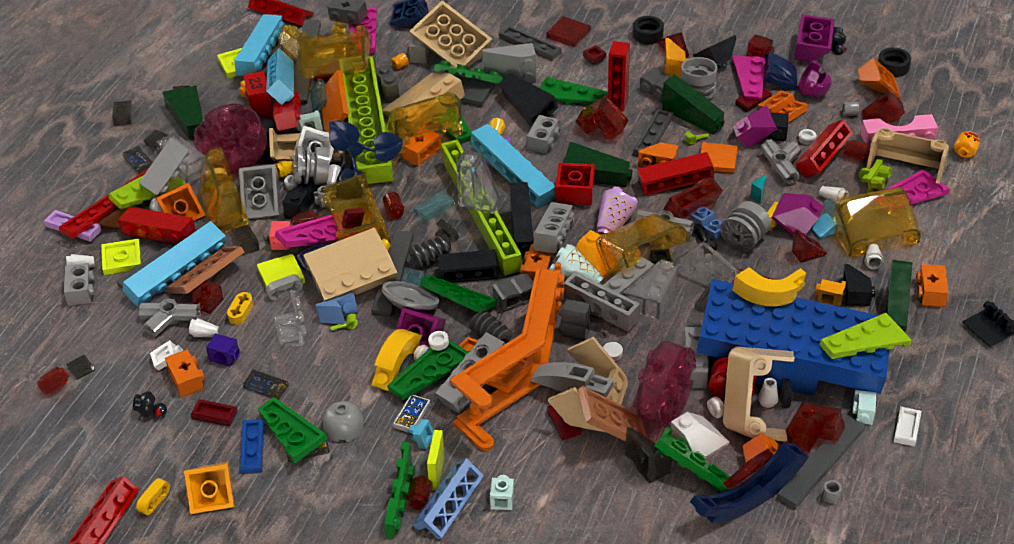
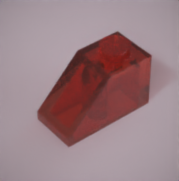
M888 91L862 109L863 120L881 119L885 123H891L905 114L902 101L891 91Z

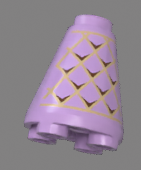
M613 187L604 191L601 196L597 233L606 237L607 240L614 237L636 211L638 200L624 193L619 187Z

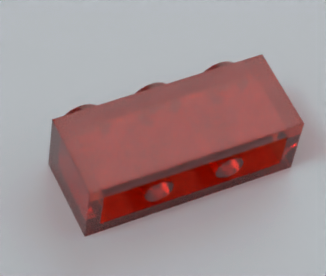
M711 177L670 197L664 207V211L671 212L673 217L684 219L698 208L707 207L715 203L723 190L714 178Z

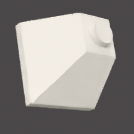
M303 126L297 139L292 159L297 146H302L303 155L305 154L306 147L310 148L311 155H314L316 147L328 148L330 165L334 148L330 144L329 133Z
M686 412L671 421V430L673 431L671 435L677 440L679 438L684 439L688 443L687 447L692 452L699 451L705 458L710 457L730 444L701 415Z

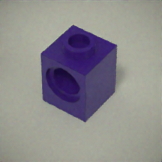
M216 333L206 347L209 361L226 366H231L240 354L237 339Z

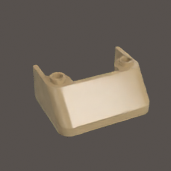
M269 128L270 157L274 162L293 161L292 155L300 133L277 135L273 128ZM334 149L331 162H341V159L345 158V151Z
M881 128L876 131L872 140L866 168L870 169L876 155L939 169L936 183L940 184L947 162L949 145L944 140H930L893 132L888 128Z
M591 337L569 347L567 351L578 364L592 367L596 375L614 380V386L606 398L621 405L628 386L627 377L594 337ZM575 387L548 399V402L568 425L605 432L586 423L578 391Z
M735 347L729 352L723 423L727 429L751 438H755L763 433L776 441H787L786 429L766 428L763 419L750 416L753 375L764 376L768 374L772 368V360L794 362L793 351Z

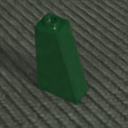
M675 74L663 83L662 110L672 112L674 116L711 134L722 129L725 121L724 112Z
M197 86L162 91L165 107L188 139L207 137Z
M573 142L569 143L563 163L594 164L595 183L626 187L628 180L632 179L633 170L630 169L629 161Z
M892 260L887 286L886 313L906 333L913 262Z

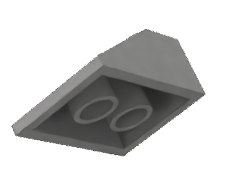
M532 43L482 49L484 73L490 74V71L499 72L503 79L511 73L529 83L536 82V53Z
M276 165L239 168L242 220L279 216L280 186L279 172Z

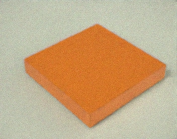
M702 142L701 153H708L714 166V172H735L737 145Z

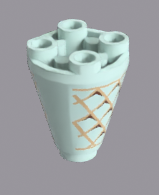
M567 244L565 248L562 247L556 255L558 258L556 263H561V274H565L564 282L576 272L599 284L603 283L604 278L601 276V273L575 246ZM554 263L551 265L549 270H555Z

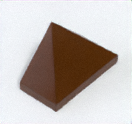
M128 208L116 210L97 224L101 226V229L121 230L118 219Z

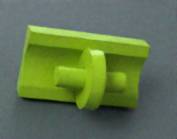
M877 159L872 168H862L858 175L863 183H868L866 193L872 194L874 189H884L885 179H890L892 173L891 167L883 166V161Z

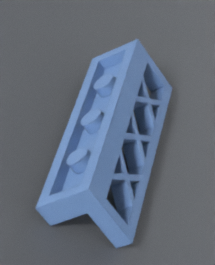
M467 458L455 463L412 525L418 531L427 528L437 539H441L484 475ZM468 470L475 476L473 482H467L466 473ZM457 486H462V498H457L456 496ZM446 502H452V513H446ZM436 517H441L442 527L440 530L432 523Z

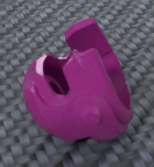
M812 61L803 72L797 88L802 96L819 98L830 89L831 77L826 72H819L821 67L819 62Z

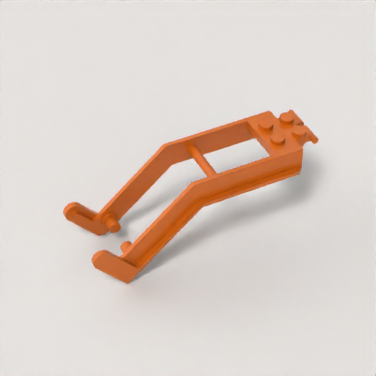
M559 262L555 264V270L536 269L522 334L450 379V383L471 401L470 408L457 415L453 425L482 451L493 449L494 439L479 425L541 385L531 382L530 378L539 365L549 363L558 313L562 304L559 300L564 299L565 288H561L564 285L565 274H561V263ZM525 358L526 361L532 363V369L509 393L498 389L489 394L481 387Z

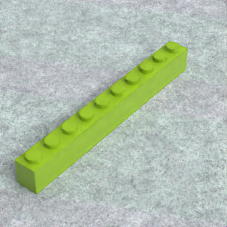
M453 140L442 143V162L489 249L495 250L496 261L503 275L506 276L520 272L522 265L521 253L459 141Z

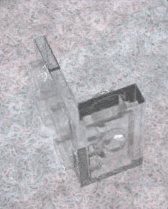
M290 291L293 313L274 316L280 349L304 345L303 336H307L305 325H301L304 322L303 312L298 311V309H301L300 299L295 297L294 291Z

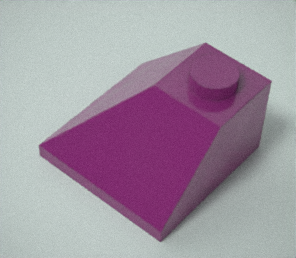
M767 105L733 125L736 137L747 148H750L777 130Z
M784 193L771 219L800 241L819 219L824 206L810 195Z
M402 308L396 330L405 329L420 334L422 337L419 346H429L428 338L430 334L435 331H443L446 319Z

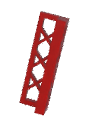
M249 0L248 8L268 15L282 16L283 20L303 26L306 15L313 17L314 12L278 0Z
M125 476L111 480L67 544H103L139 489Z

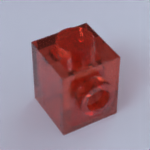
M755 34L748 42V57L758 56L764 58L766 52L774 53L772 39Z
M205 280L192 293L193 303L200 304L201 311L211 314L224 300L221 286Z

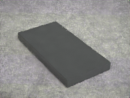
M432 68L431 71L429 72V74H431V73H446V72H445V71H441V70H440V72L434 71V68ZM460 74L453 75L461 80L465 96L458 102L482 107L495 87L494 82L483 81L478 78H468Z

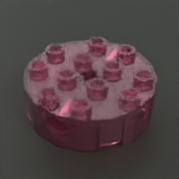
M242 104L221 105L204 116L205 120L200 126H197L194 132V146L205 165L210 169L224 167L227 174L230 175L239 173V168L252 167L262 157L267 147L268 133L262 121L253 109L243 107Z
M666 340L661 342L653 351H649L645 368H642L638 374L640 383L637 397L633 404L634 408L637 409L638 417L642 420L666 428L669 427L670 421L680 416L692 389L693 380H690L691 372L696 369L695 352L691 347Z

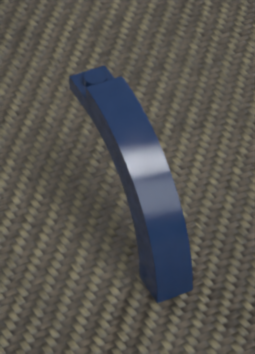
M782 443L771 459L740 485L720 494L694 495L690 503L696 508L695 510L699 515L706 517L711 523H721L738 518L760 506L776 494L794 477L809 457L795 443Z

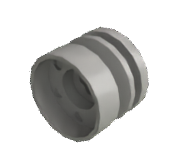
M694 57L684 61L681 65V79L708 100L714 97L717 84V64L703 57Z
M297 146L293 157L295 184H300L301 176H303L304 184H308L309 177H313L314 185H327L329 149L316 147L314 155H311L310 148L306 147L305 154L303 155L302 146Z
M744 201L723 221L720 226V232L729 246L736 250L747 252L752 250L771 227V220L768 213L760 205L751 201Z

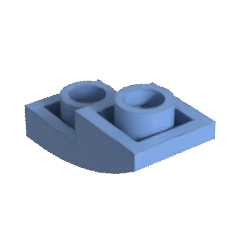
M701 207L689 214L692 221L696 225L702 224L712 238L717 239L722 236L720 226L723 222L716 219L715 212Z

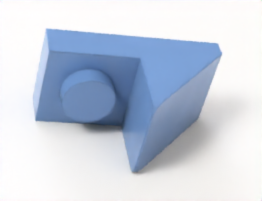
M352 292L315 304L321 323L343 324L345 323L344 316L358 312L355 296Z

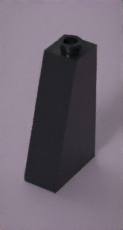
M511 73L499 84L503 96L531 127L539 115L549 117L558 108L554 95Z
M528 182L509 183L513 240L521 256H525V252L529 251L531 244L534 242Z

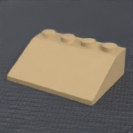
M443 0L409 31L412 36L444 61L451 62L450 65L457 67V64L466 65L467 67L471 66L483 58L482 49H488L492 46V38Z
M431 73L385 107L382 112L385 116L415 134L465 96L462 82L450 73Z
M375 227L303 255L323 302L349 292L357 295L385 282L397 279L396 268Z

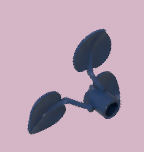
M330 121L329 141L331 146L337 151L347 150L350 153L354 170L344 169L339 175L338 189L341 196L346 199L361 193L366 187V176L363 172L357 171L355 156L360 155L363 149L375 152V158L378 161H390L400 152L403 139L393 133L382 132L375 137L373 141L374 148H370L358 141L360 134L356 126L344 121Z

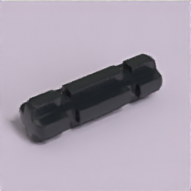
M695 224L693 231L704 247H706V250L709 253L716 252L717 244L713 241L702 224Z

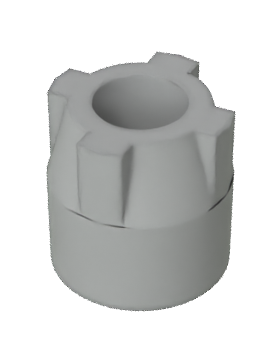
M857 101L844 102L842 105L843 116L859 115V103Z
M829 480L824 484V502L832 503L833 505L837 504L842 490L839 482Z

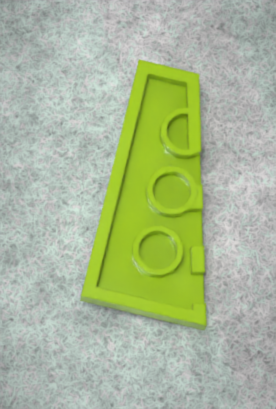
M141 176L109 193L108 199L119 209H124L142 204V201L152 200L158 196L139 184L143 177ZM179 176L174 180L170 179L167 183L169 188L165 193L186 183Z
M884 313L821 339L819 345L831 359L857 355V352L861 351L870 353L875 352V349L885 348L886 350L894 349L896 345L906 347L910 346L912 340L887 313Z

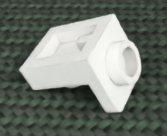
M169 340L150 353L154 367L158 371L167 366L165 357L181 352L183 349Z

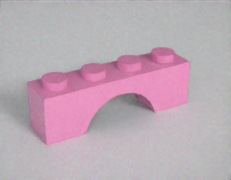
M932 114L917 115L910 124L905 126H893L881 119H869L862 121L861 136L866 147H871L876 131L881 128L936 140L938 126Z

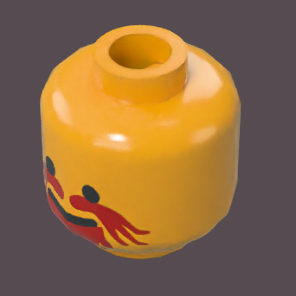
M962 132L956 139L954 150L961 157H973L980 146V139L974 132Z

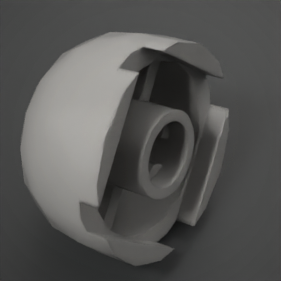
M338 401L331 404L323 415L324 433L334 442H339V440L350 442L363 433L364 419L362 411L350 401Z

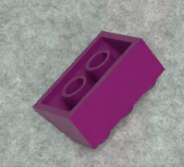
M801 14L794 60L812 62L831 51L835 19Z

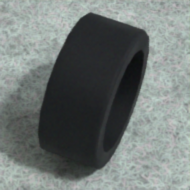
M642 16L634 21L633 38L643 44H654L662 40L664 23L661 19L654 16ZM650 28L654 29V31H643L641 29Z
M890 47L879 53L878 62L891 72L894 77H899L908 73L911 56L904 49ZM889 60H895V61H898V62H901V63H900V64H893V63H890V62H888V61H889Z

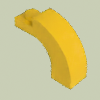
M748 267L735 276L732 290L745 300L758 305L782 306L795 301L797 292L805 285L806 272L800 268L784 279L771 280L760 276Z
M405 329L395 330L387 338L374 364L377 368L371 385L389 391L387 385L397 377L404 359L409 354H414L417 347H419L422 335Z

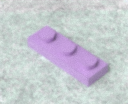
M54 210L44 220L46 227L59 231V226L74 216ZM95 223L77 237L91 242L102 231L101 226Z

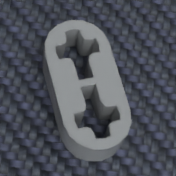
M290 275L269 283L266 287V293L271 300L276 301L298 293L302 289L303 283L299 276Z

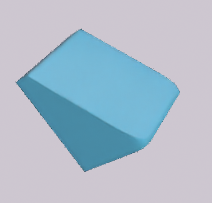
M825 213L815 222L810 230L819 239H823L836 233L837 223Z

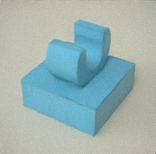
M421 419L418 426H410L408 433H413L411 440L417 443L419 449H427L432 441L434 431L429 420Z

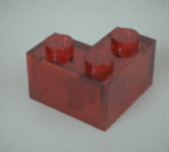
M604 96L582 109L575 122L586 134L599 127L609 139H612L623 132L629 120L607 96Z
M802 402L786 428L788 443H795L802 451L810 452L817 438L838 441L845 429L842 409Z

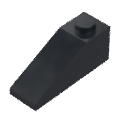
M308 181V184L303 182L289 190L282 202L285 219L302 222L315 200L314 192H317L318 188L322 185H314L313 182Z

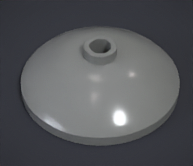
M389 281L385 282L382 286L384 296L394 306L400 308L401 311L402 308L420 312L429 311L436 308L439 303V298L434 293L411 283Z

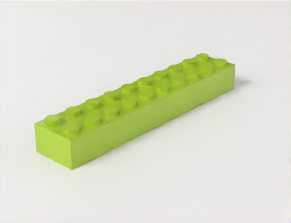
M373 56L339 60L347 99L348 123L353 124L359 130L360 137L358 141L361 144L374 148L373 141L375 137L382 132H386ZM363 149L360 155L355 156L357 171L365 174L367 179L366 185L393 181L391 160L386 162L378 161L375 158V152Z

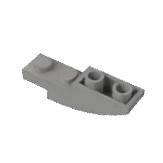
M566 362L541 364L530 378L531 382L562 392L573 387L578 390L581 386H584L604 397L608 396L614 386V380L596 375L594 368Z

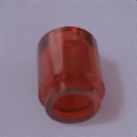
M856 140L846 141L844 155L860 160H866V157H869V143Z
M396 192L387 193L382 200L387 215L393 219H398L404 214V205L400 195Z
M313 210L296 213L295 216L291 217L293 226L318 219L319 215L317 212L314 213Z
M56 366L41 376L40 380L37 381V385L45 395L52 394L68 383L67 378H69V375L64 368Z
M419 476L411 481L407 500L409 506L414 509H423L429 502L433 484L427 477Z

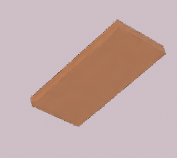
M240 246L222 247L167 286L168 293H189L244 253L243 248Z
M584 386L577 390L586 423L644 451L650 448L640 414Z

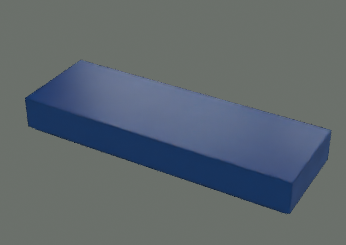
M264 419L244 420L242 423L241 474L262 473Z

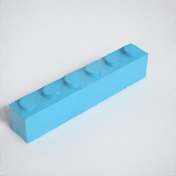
M262 15L235 59L236 75L243 76L261 71L262 65L266 63L268 55L271 54V50L275 47L281 33L285 30L282 16Z
M278 48L267 62L266 92L283 105L285 101L289 102L294 96V61Z
M486 124L471 132L470 145L510 183L528 182L529 199L537 209L554 200L555 185L553 182L549 181L541 171H538L529 160L525 159L518 150L511 146L496 129Z
M210 221L123 282L122 292L137 307L140 306V303H148L155 294L162 293L169 284L224 247L226 235Z

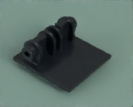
M986 301L983 305L985 308L983 311L962 321L965 326L989 347L1014 335V320L1009 318L1006 313H1003L1002 309H998L994 302Z

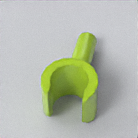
M686 132L685 136L688 138L684 139V141L694 145L697 140L708 138L709 134L694 135L691 132Z
M356 314L347 315L345 323L331 326V331L345 327L355 329L358 325Z

